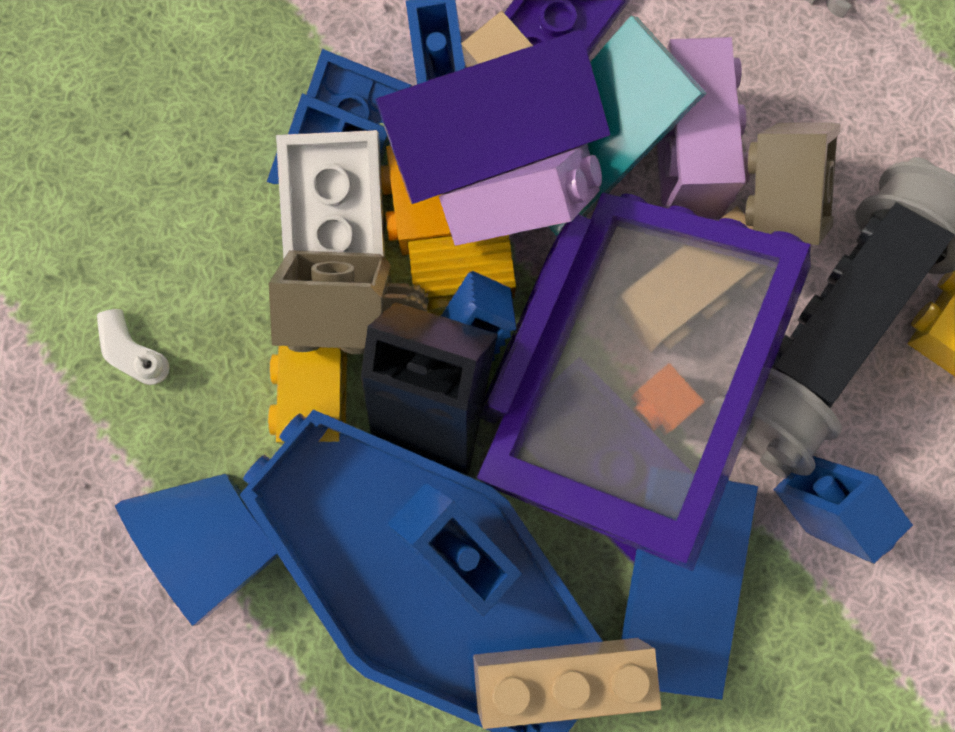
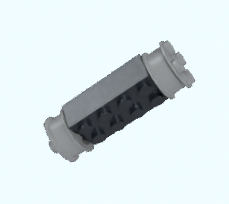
M914 157L908 162L893 164L884 171L879 180L878 194L864 199L856 210V222L861 231L856 240L858 244L850 256L845 254L828 277L827 281L829 283L821 295L815 294L799 316L797 320L799 324L791 336L785 335L742 444V446H747L761 457V464L779 477L787 478L791 472L798 475H810L814 471V454L824 440L836 439L842 430L840 421L830 409L925 276L928 273L946 274L955 270V175L935 166L924 158ZM716 398L710 405V410L715 419L718 417L725 398Z

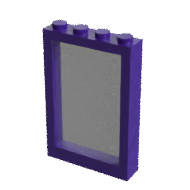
M602 192L592 214L587 232L511 406L501 421L477 479L493 487L498 492L680 567L694 571L752 421L753 413L757 408L810 271L811 244L803 242L799 237L788 232L775 231L768 234L749 229L745 224L734 219L721 218L719 221L697 216L693 211L682 206L673 205L664 208L648 204L644 199L633 194L625 193L619 197Z

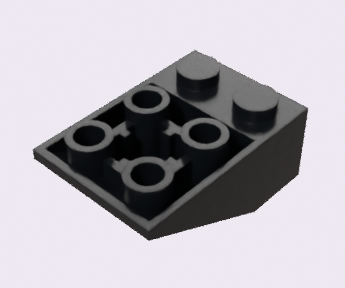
M397 302L392 304L367 327L361 379L371 435L467 475L471 467L498 334Z

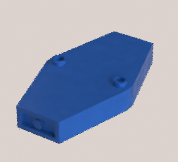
M314 409L307 417L301 413L295 416L279 436L285 443L271 459L265 454L261 456L243 477V480L248 485L241 492L240 497L346 661L367 679L482 727L477 707L473 655L603 642L510 502L487 484ZM328 428L339 433V442L318 441ZM425 483L454 500L522 573L484 617L457 595L387 525L394 515ZM578 719L490 728L486 730L491 732H569Z

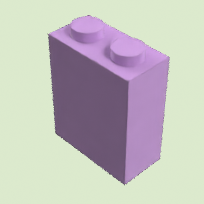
M584 144L439 195L454 244L457 246L570 222L600 191L599 186L602 183V174L598 159L594 155L590 156L588 145Z

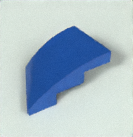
M322 49L307 94H301L288 135L377 130L380 139V158L382 161L387 151L386 146H389L390 142L385 127L380 125L383 121L375 99L411 87L412 85ZM277 153L267 182L271 184H279Z
M228 474L125 499L115 505L125 528L142 557L192 626L203 622L279 556L240 497L242 491Z

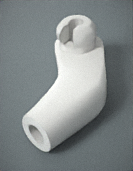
M121 309L106 310L97 314L101 352L108 363L146 385H155L166 379L170 369L167 358L132 340Z

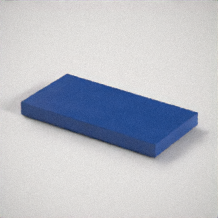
M651 467L644 508L677 521L695 474ZM728 480L694 571L680 567L637 549L621 640L639 638L655 648L660 692L720 700L723 698L758 490L756 485Z

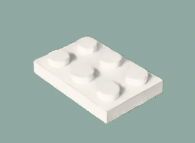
M378 131L276 135L283 259L289 250L381 254L386 259Z

